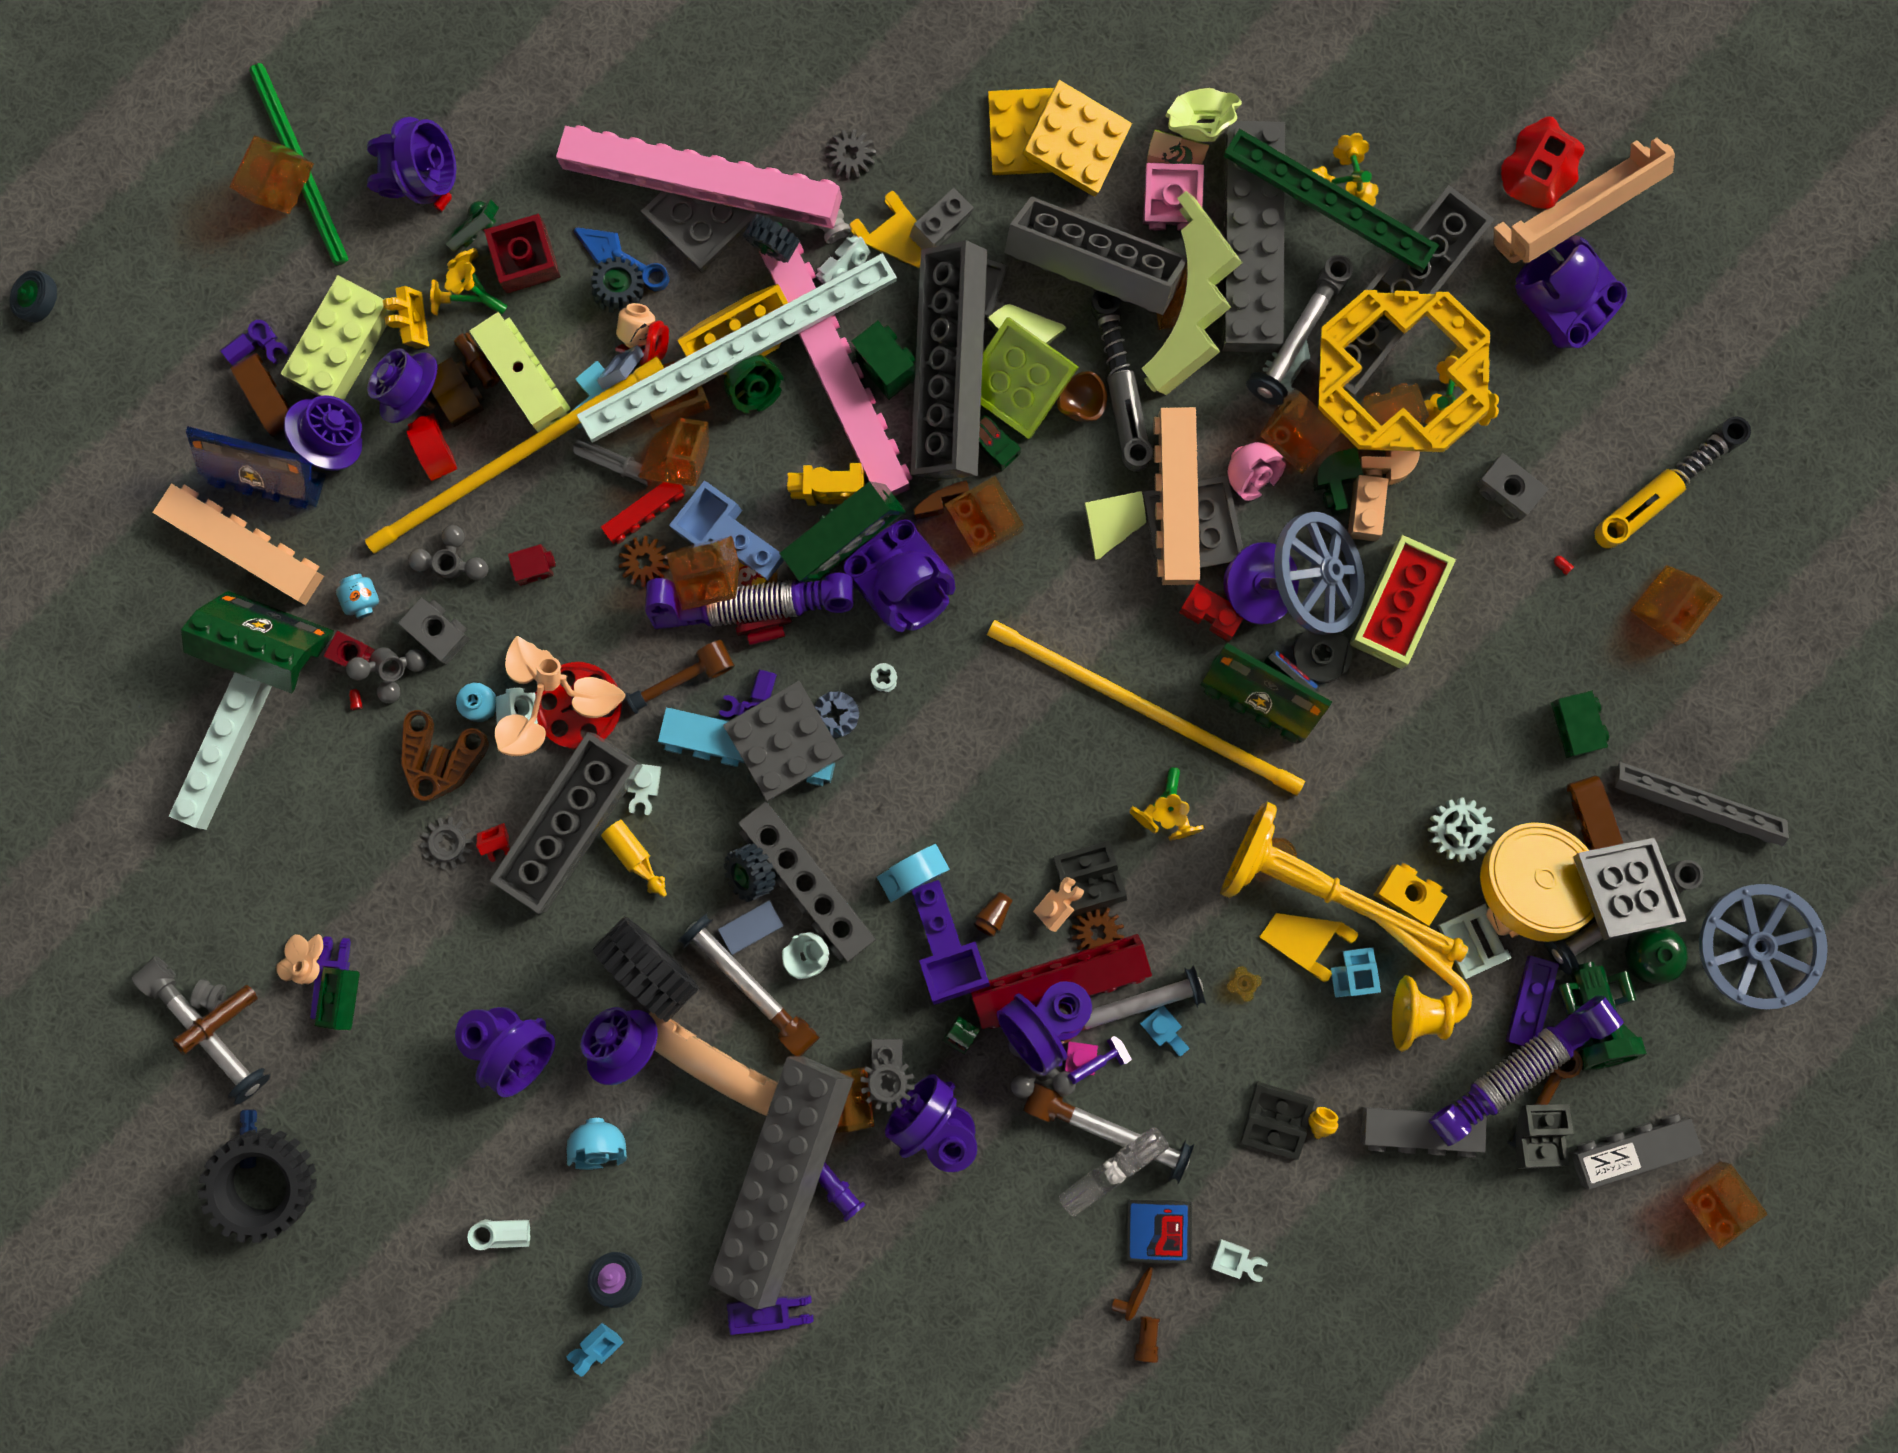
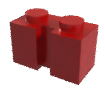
M1196 583L1179 611L1180 614L1197 624L1202 619L1212 624L1209 631L1228 642L1243 620L1233 609L1229 601Z

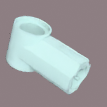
M481 1220L468 1231V1243L476 1250L529 1247V1220ZM484 1227L489 1230L490 1240L488 1242H482L478 1239L476 1234L478 1228Z

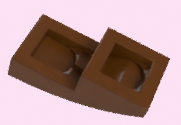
M967 480L946 486L924 499L914 509L916 520L944 514L943 502L969 497Z

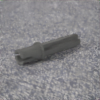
M582 438L577 439L573 446L574 454L621 474L622 478L629 477L646 486H650L655 478L653 475L656 474V469L634 461V458L631 456L626 458Z

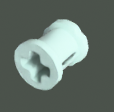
M886 663L876 665L871 672V681L874 688L880 692H889L895 688L897 684L895 669ZM880 672H883L885 675L890 673V683L886 684L883 681L878 683V674Z

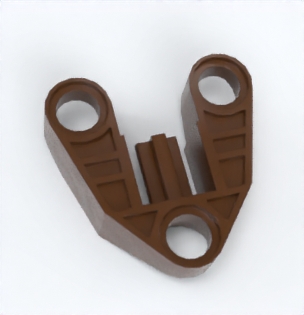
M414 710L409 712L404 718L402 767L414 797L421 801L430 802L459 788L465 783L485 756L489 748V741L483 732L473 728L466 729L461 733L455 750L452 751L443 778L441 776L451 750L437 745L433 746L426 769L423 772L422 769L431 747L434 722L429 714L421 710ZM416 716H423L426 721L425 728L419 732L413 731L411 728L412 719ZM471 734H477L481 739V744L476 750H469L466 747V739ZM424 780H430L433 784V791L429 796H422L418 791L419 784Z

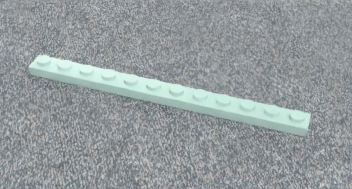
M882 253L577 414V417L593 443L727 372L741 361L759 355L896 282L897 277Z

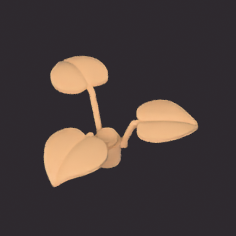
M516 636L506 655L505 668L507 675L519 684H527L535 679L538 684L537 694L529 720L523 715L513 714L502 718L495 728V740L498 751L505 755L523 756L533 753L544 743L545 728L534 723L537 718L543 690L553 691L562 683L567 694L574 697L572 701L574 710L580 715L589 718L602 717L611 712L624 700L625 693L617 686L594 677L578 679L574 684V690H572L566 681V675H561L560 662L550 652L538 649L534 644Z

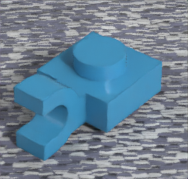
M1164 1005L1160 1006L1140 1023L1159 1046L1167 1041L1179 1056H1182L1190 1049L1176 1034L1182 1026Z
M601 1323L580 1343L582 1349H575L566 1357L568 1361L575 1365L573 1367L574 1372L582 1377L596 1360L602 1364L624 1342L616 1332Z

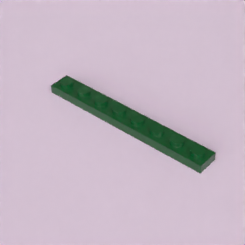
M1240 128L1224 153L1225 158L1421 273L1439 246Z

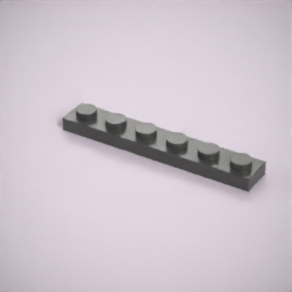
M1619 762L1616 767L1614 788L1620 789L1624 793L1646 798L1653 803L1666 805L1681 813H1688L1703 818L1710 823H1717L1731 828L1738 833H1745L1760 838L1767 843H1774L1784 847L1789 839L1788 822L1786 819L1623 762Z

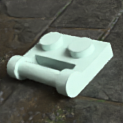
M1486 903L1437 925L1441 934L1452 939L1461 938L1463 944L1468 946V951L1462 962L1454 961L1463 979H1468L1512 958L1508 949H1504L1496 931L1486 916L1488 910ZM1477 919L1494 954L1491 957H1487L1470 922L1471 920Z

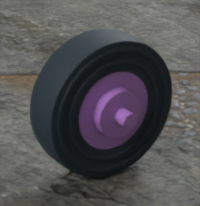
M610 1252L598 1258L592 1265L588 1275V1289L591 1296L596 1302L609 1308H620L629 1304L637 1296L642 1285L640 1266L631 1256L622 1252Z

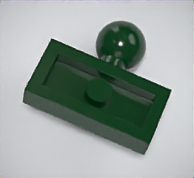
M489 200L487 203L482 201L473 202L468 209L469 218L452 231L446 245L453 252L462 245L467 248L477 238L476 234L480 230L484 232L485 229L491 228L495 224L494 216L499 207L492 200Z

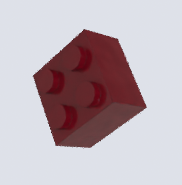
M539 213L484 230L499 283L506 293L561 278L546 225Z

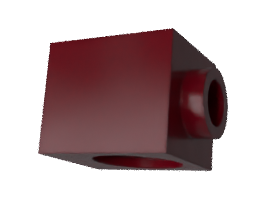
M542 544L508 554L515 581L520 586L536 582L539 577L546 579L554 576L552 568L556 567L553 553L551 550L546 551Z
M337 630L324 657L346 667L349 662L347 653L350 649L356 647L358 650L357 657L364 658L368 662H370V657L375 649Z

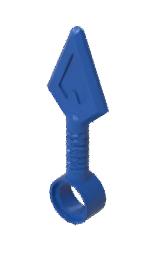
M585 228L574 229V233L597 265L601 261L606 263V259L610 257L612 261H616V257H621L622 263L628 259L631 260V266L634 263L638 266V271L642 272V279L650 290L661 291L668 286L669 275L666 268L658 263L646 266L624 253L621 249L618 233ZM654 271H660L664 274L663 280L658 284H652L648 280L649 275Z

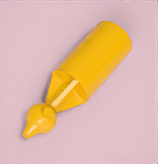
M622 820L608 827L601 834L603 840L629 872H634L648 881L647 891L649 893L659 894L664 898L667 895L665 891V878L653 874L649 862L650 855Z

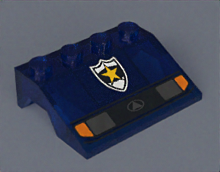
M187 426L186 434L198 474L208 479L207 484L224 489L225 484L235 486L234 491L249 496L252 495L253 491L262 493L263 499L279 503L280 498L290 500L289 505L304 510L307 509V505L317 507L326 474L311 471L312 463L303 456Z

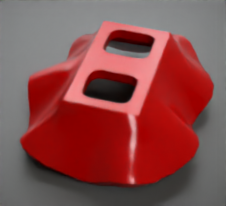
M1551 116L1540 119L1536 123L1525 127L1517 137L1515 152L1507 157L1502 164L1501 175L1505 192L1510 197L1537 208L1550 209L1554 207L1558 199L1578 182V165L1584 154V145L1578 139L1562 130L1556 119ZM1552 137L1564 144L1561 155L1556 156L1545 150L1544 145L1548 138ZM1536 161H1540L1551 168V173L1547 179L1543 180L1532 174L1531 169Z

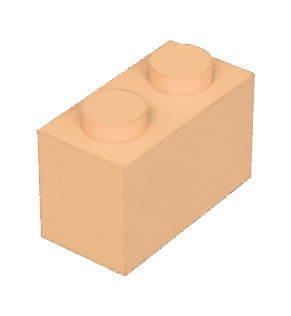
M1359 475L1353 482L1348 533L1352 539L1377 541L1382 536L1388 478Z

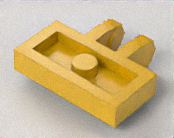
M407 286L395 288L397 298L384 299L383 308L390 311L398 310L399 315H388L385 317V324L392 328H400L399 332L403 344L417 349L429 347L422 292Z

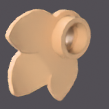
M298 934L290 937L284 949L286 958L281 960L276 966L277 974L284 981L293 980L297 984H310L317 978L319 964L316 961L323 950L321 935L317 934L309 941Z

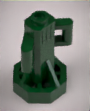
M1594 962L1580 964L1579 970L1571 974L1573 983L1558 986L1566 1015H1571L1596 995L1605 996L1615 1010L1616 1007L1637 1001L1627 971L1606 977L1603 966H1595ZM1618 982L1623 997L1613 1000L1609 984ZM1572 992H1576L1580 1006H1576ZM1624 1024L1602 1039L1590 1038L1582 1044L1578 1052L1583 1062L1582 1071L1619 1066L1641 1059L1647 1054L1642 1037H1637Z

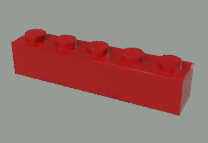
M672 475L602 525L601 528L613 544H619L626 539L625 535L630 532H637L643 522H651L657 512L666 511L670 507L669 504L674 500L678 502L683 499L686 491L675 475Z

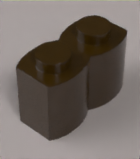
M452 357L437 365L436 379L431 391L449 421L456 427L483 411L484 409L480 402L485 399L476 385L473 387L469 386L466 378L470 375L463 363L460 361L456 364Z

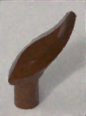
M1149 1267L1137 1287L1132 1291L1129 1302L1114 1298L1111 1310L1126 1314L1125 1319L1127 1322L1136 1315L1151 1281L1153 1268Z

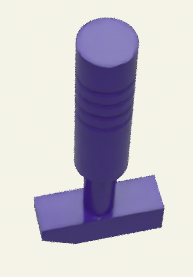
M1115 1036L1107 1039L1112 1050L1104 1055L1095 1057L1069 1073L1068 1077L1072 1083L1076 1084L1104 1067L1107 1061L1115 1056L1120 1065L1132 1060L1122 1041Z

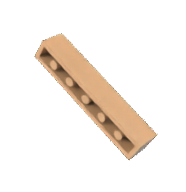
M1196 407L1161 408L1158 417H1154L1153 421L1154 435L1159 434V445L1154 446V462L1159 463L1160 474H1155V491H1160V502L1155 504L1156 520H1161V531H1156V548H1161V559H1157L1156 566L1157 577H1162V585H1196L1200 580Z
M171 483L152 513L300 603L307 604L324 577L317 572L320 566L305 557L300 562L293 557L295 551L282 543L278 547L269 543L271 539L269 535L257 528L252 533L244 528L247 522L234 514H231L228 518L221 514L223 508L208 499L206 503H203L197 499L198 492L185 484L180 489Z

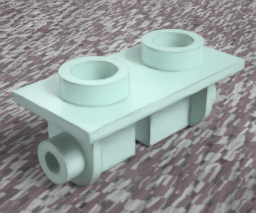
M855 235L851 238L847 237L835 251V254L840 258L835 260L830 256L817 269L816 278L824 284L863 264L871 253L861 236L858 238Z

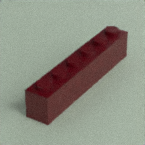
M1135 934L989 980V987L971 992L982 1029H994L1001 1027L997 1019V1011L1011 1002L1018 993L1037 1007L1048 988L1059 982L1076 983L1084 988L1090 996L1100 992H1113L1117 987L1128 983H1141L1145 978L1151 977L1152 973L1144 944L1139 935Z

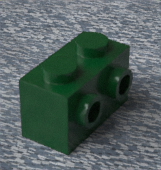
M1593 690L1550 702L1566 758L1608 747L1609 732L1607 727L1602 725L1599 715L1601 713V704L1598 697H1594Z

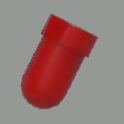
M449 192L441 195L433 206L442 212L451 201L452 195Z
M1562 556L1554 558V564L1565 575L1574 568Z
M352 689L349 692L351 710L362 709L360 691Z

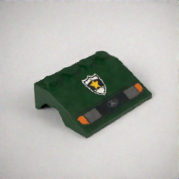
M230 591L223 593L198 608L181 629L183 653L291 694L295 690L299 673L311 655L318 658L334 634L332 629Z
M1228 643L1225 644L1219 655L1215 657L1200 686L1205 688L1203 692L1215 700H1219L1220 697L1231 702L1229 707L1243 715L1246 711L1256 716L1254 720L1256 723L1268 729L1274 726L1282 731L1281 737L1292 743H1296L1297 740L1300 742L1304 741L1332 703L1329 699Z

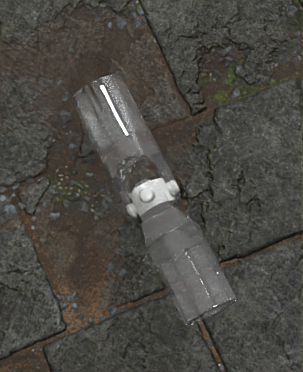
M1151 1127L1122 1148L1115 1157L1106 1160L1063 1191L1059 1198L1065 1210L1070 1215L1077 1216L1122 1183L1126 1177L1138 1172L1167 1151L1169 1145L1163 1134L1156 1127ZM1104 1172L1107 1180H1102L1099 1176Z

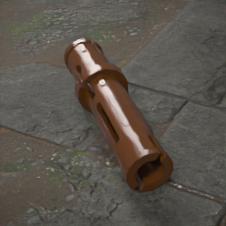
M244 985L209 1014L194 1020L193 1025L174 1038L172 1042L175 1048L182 1055H186L203 1040L212 1038L213 1033L218 1028L258 1000L256 993L251 987Z

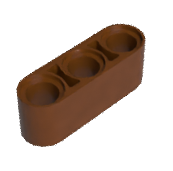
M254 353L232 366L231 370L263 426L274 437L284 431V419L290 407L284 396L280 395L276 390L277 384L270 372H267L262 366L263 360L257 353Z
M1594 775L1567 784V792H1571L1574 801L1571 804L1576 818L1581 820L1583 826L1581 832L1586 846L1590 847L1591 850L1624 844L1600 778Z

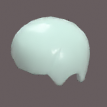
M812 932L801 933L792 937L790 944L782 951L783 966L789 975L797 979L811 978L818 975L824 970L829 961L828 946L820 936ZM801 952H804L806 961L801 960Z

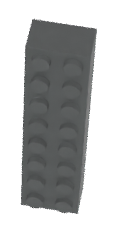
M1235 121L1225 129L1224 153L1240 128L1285 155V122ZM1225 157L1223 237L1242 261V264L1223 279V296L1231 308L1222 315V352L1279 353L1284 339L1285 192Z
M1448 185L1413 229L1439 245L1424 271L1421 273L1392 256L1365 290H1377V293L1419 291V294H1436L1495 219ZM1385 315L1380 317L1345 348L1362 366L1361 372L1343 387L1353 398L1404 336V333ZM1320 347L1304 368L1308 374L1318 381Z
M967 240L921 250L911 475L929 481L978 476L987 249Z
M805 1056L786 1058L710 1277L709 1285L755 1309L775 1306L854 1078Z

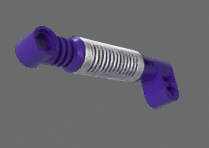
M845 573L829 574L821 583L820 581H815L814 584L813 582H807L806 585L805 582L801 583L798 580H785L783 582H773L772 584L770 582L768 584H758L757 586L755 584L752 586L748 585L747 587L744 585L742 588L738 586L737 588L732 587V589L730 587L727 589L722 588V590L712 589L704 591L701 595L681 597L675 584L668 579L655 578L646 584L645 612L655 629L704 623L708 627L722 626V624L727 625L728 623L731 625L733 622L737 624L736 620L741 623L740 619H743L746 623V618H748L749 622L752 621L750 618L757 621L755 617H758L761 621L762 616L764 620L767 619L766 616L771 620V615L775 619H777L776 615L782 618L781 614L785 618L788 616L797 617L803 615L805 611H809V608L811 611L816 610V606L818 610L823 609L824 606L826 610L834 613L847 612L853 607V580L851 576Z
M1594 996L1567 1018L1560 1021L1555 1027L1548 1026L1539 1032L1538 1037L1534 1036V1041L1530 1039L1529 1043H1525L1526 1048L1521 1046V1050L1517 1049V1054L1513 1052V1057L1508 1056L1509 1061L1504 1059V1063L1500 1062V1067L1496 1065V1070L1491 1069L1492 1074L1487 1072V1076L1483 1075L1482 1078L1477 1079L1471 1085L1468 1092L1469 1097L1466 1095L1462 1096L1463 1101L1458 1099L1456 1101L1457 1106L1454 1104L1445 1106L1429 1119V1123L1447 1146L1454 1145L1472 1130L1470 1124L1475 1126L1478 1124L1477 1119L1479 1121L1484 1119L1482 1115L1487 1117L1488 1115L1500 1113L1507 1105L1514 1102L1515 1098L1518 1099L1519 1095H1523L1524 1092H1528V1089H1532V1085L1536 1086V1082H1541V1079L1549 1076V1072L1553 1073L1554 1069L1557 1070L1558 1066H1562L1567 1060H1570L1574 1055L1575 1049L1582 1046L1590 1038L1602 1039L1610 1035L1624 1023L1623 1019L1605 996Z

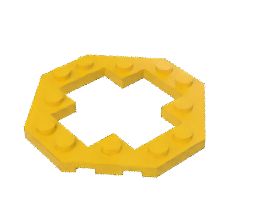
M1364 290L1322 326L1318 409L1358 449L1444 452L1487 415L1489 409L1490 331L1449 292L1419 294V291L1377 293V290ZM1383 315L1404 334L1423 317L1427 316L1465 353L1445 373L1464 393L1425 427L1404 407L1381 426L1343 389L1362 370V366L1345 348Z

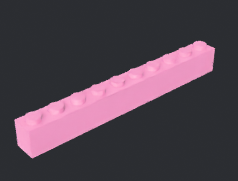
M580 125L575 126V128L565 126L556 155L562 169L831 229H834L842 200L840 187L830 180L822 179L815 181L799 173H794L793 175L783 174L775 168H756L744 161L733 163L717 155H712L711 157L701 156L693 150H674L662 143L651 145L635 137L629 139L619 138L614 133L607 131L602 132V134L592 132L589 128Z
M800 242L788 263L777 261L774 257L771 258L767 254L763 255L760 253L774 284H779L788 303L816 289L812 280L816 278L810 262L805 264L800 254H803L804 250ZM834 314L798 333L855 455L859 463H862L868 482L886 484L892 494L896 496L910 489L908 481L912 479V476L906 464L900 465L896 455L900 454L897 444L893 438L888 440L884 430L888 429L882 413L876 415L872 406L876 403L870 388L864 389L860 379L864 378L858 363L852 364L848 356L852 351L846 338L840 339L836 331L840 326Z

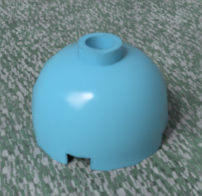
M603 1118L587 1119L586 1124L576 1128L567 1141V1165L570 1166L572 1162H575L576 1169L591 1170L603 1168L600 1164L610 1160H617V1165H620L627 1159L626 1143L622 1132L614 1125L604 1122Z

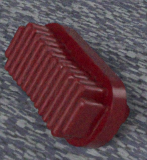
M781 614L782 618L776 615L777 619L771 615V620L768 616H766V620L762 616L761 621L758 617H755L757 621L750 618L751 622L746 618V623L743 619H740L741 623L736 620L737 627L735 629L738 636L747 635L749 644L753 645L785 637L783 626L792 623V619L789 616L785 618L783 614Z

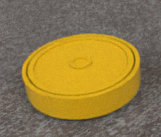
M1526 823L1509 829L1490 847L1482 862L1480 880L1482 892L1488 906L1506 927L1523 937L1536 941L1550 942L1574 935L1594 917L1573 856L1577 853L1589 851L1588 848L1571 833L1550 824Z

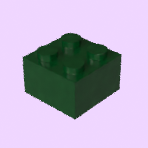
M877 320L851 341L855 360L887 399L890 400L915 380L916 367L913 363L915 358L906 347L901 349L896 343L897 336L888 325L883 327Z

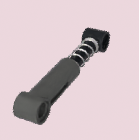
M1096 291L1092 297L1091 312L1096 322H1098L1099 328L1102 329L1103 335L1101 339L1105 342L1104 352L1108 356L1106 364L1110 366L1111 370L1106 379L1122 450V461L1128 470L1140 472L1149 465L1153 449L1147 435L1135 373L1128 370L1127 366L1130 364L1126 363L1125 354L1127 352L1124 351L1122 344L1124 339H1121L1120 334L1122 327L1118 325L1121 316L1119 309L1121 299L1105 292ZM1102 300H1108L1112 303L1113 307L1103 309L1098 303ZM1128 415L1131 416L1133 431L1135 435L1134 439L1132 438ZM1132 450H1140L1144 453L1145 458L1141 461L1133 460L1130 452Z

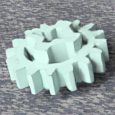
M1459 798L1457 805H1455L1452 799L1446 801L1447 809L1443 806H1438L1436 810L1440 815L1430 817L1435 826L1428 828L1429 832L1435 833V837L1430 840V843L1438 842L1440 845L1436 852L1447 851L1446 859L1448 860L1453 859L1457 855L1458 862H1464L1466 855L1469 860L1476 859L1475 851L1479 854H1484L1486 850L1482 845L1492 844L1493 842L1487 837V834L1495 832L1494 828L1487 827V823L1493 820L1492 817L1484 818L1482 815L1486 808L1476 809L1475 800L1470 801L1466 805L1464 798ZM1454 812L1453 820L1448 824H1443L1446 817ZM1470 814L1476 819L1478 824H1475L1470 819ZM1462 825L1463 828H1467V833L1461 836L1460 832H1456L1457 826ZM1444 835L1453 841V847L1446 841ZM1474 836H1479L1476 843L1468 848L1470 840Z

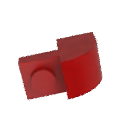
M434 413L419 417L408 424L409 431L406 432L411 445L431 481L457 470L452 451L442 435L439 422Z

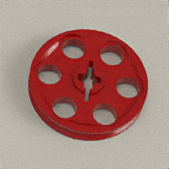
M570 662L561 665V674L565 671L573 672L575 682L584 677L600 675L604 681L617 686L616 682L607 672L593 664ZM561 684L553 691L543 690L537 721L539 725L545 728L546 736L558 745L577 749L583 740L581 730L587 724L594 725L597 729V735L605 739L611 734L619 721L622 702L615 707V712L610 717L589 718L580 715L575 710H567L571 708L574 697L569 696ZM547 694H553L557 698V705L552 710H546L542 706V698ZM560 720L565 721L568 725L567 733L562 737L555 736L552 731L554 723Z

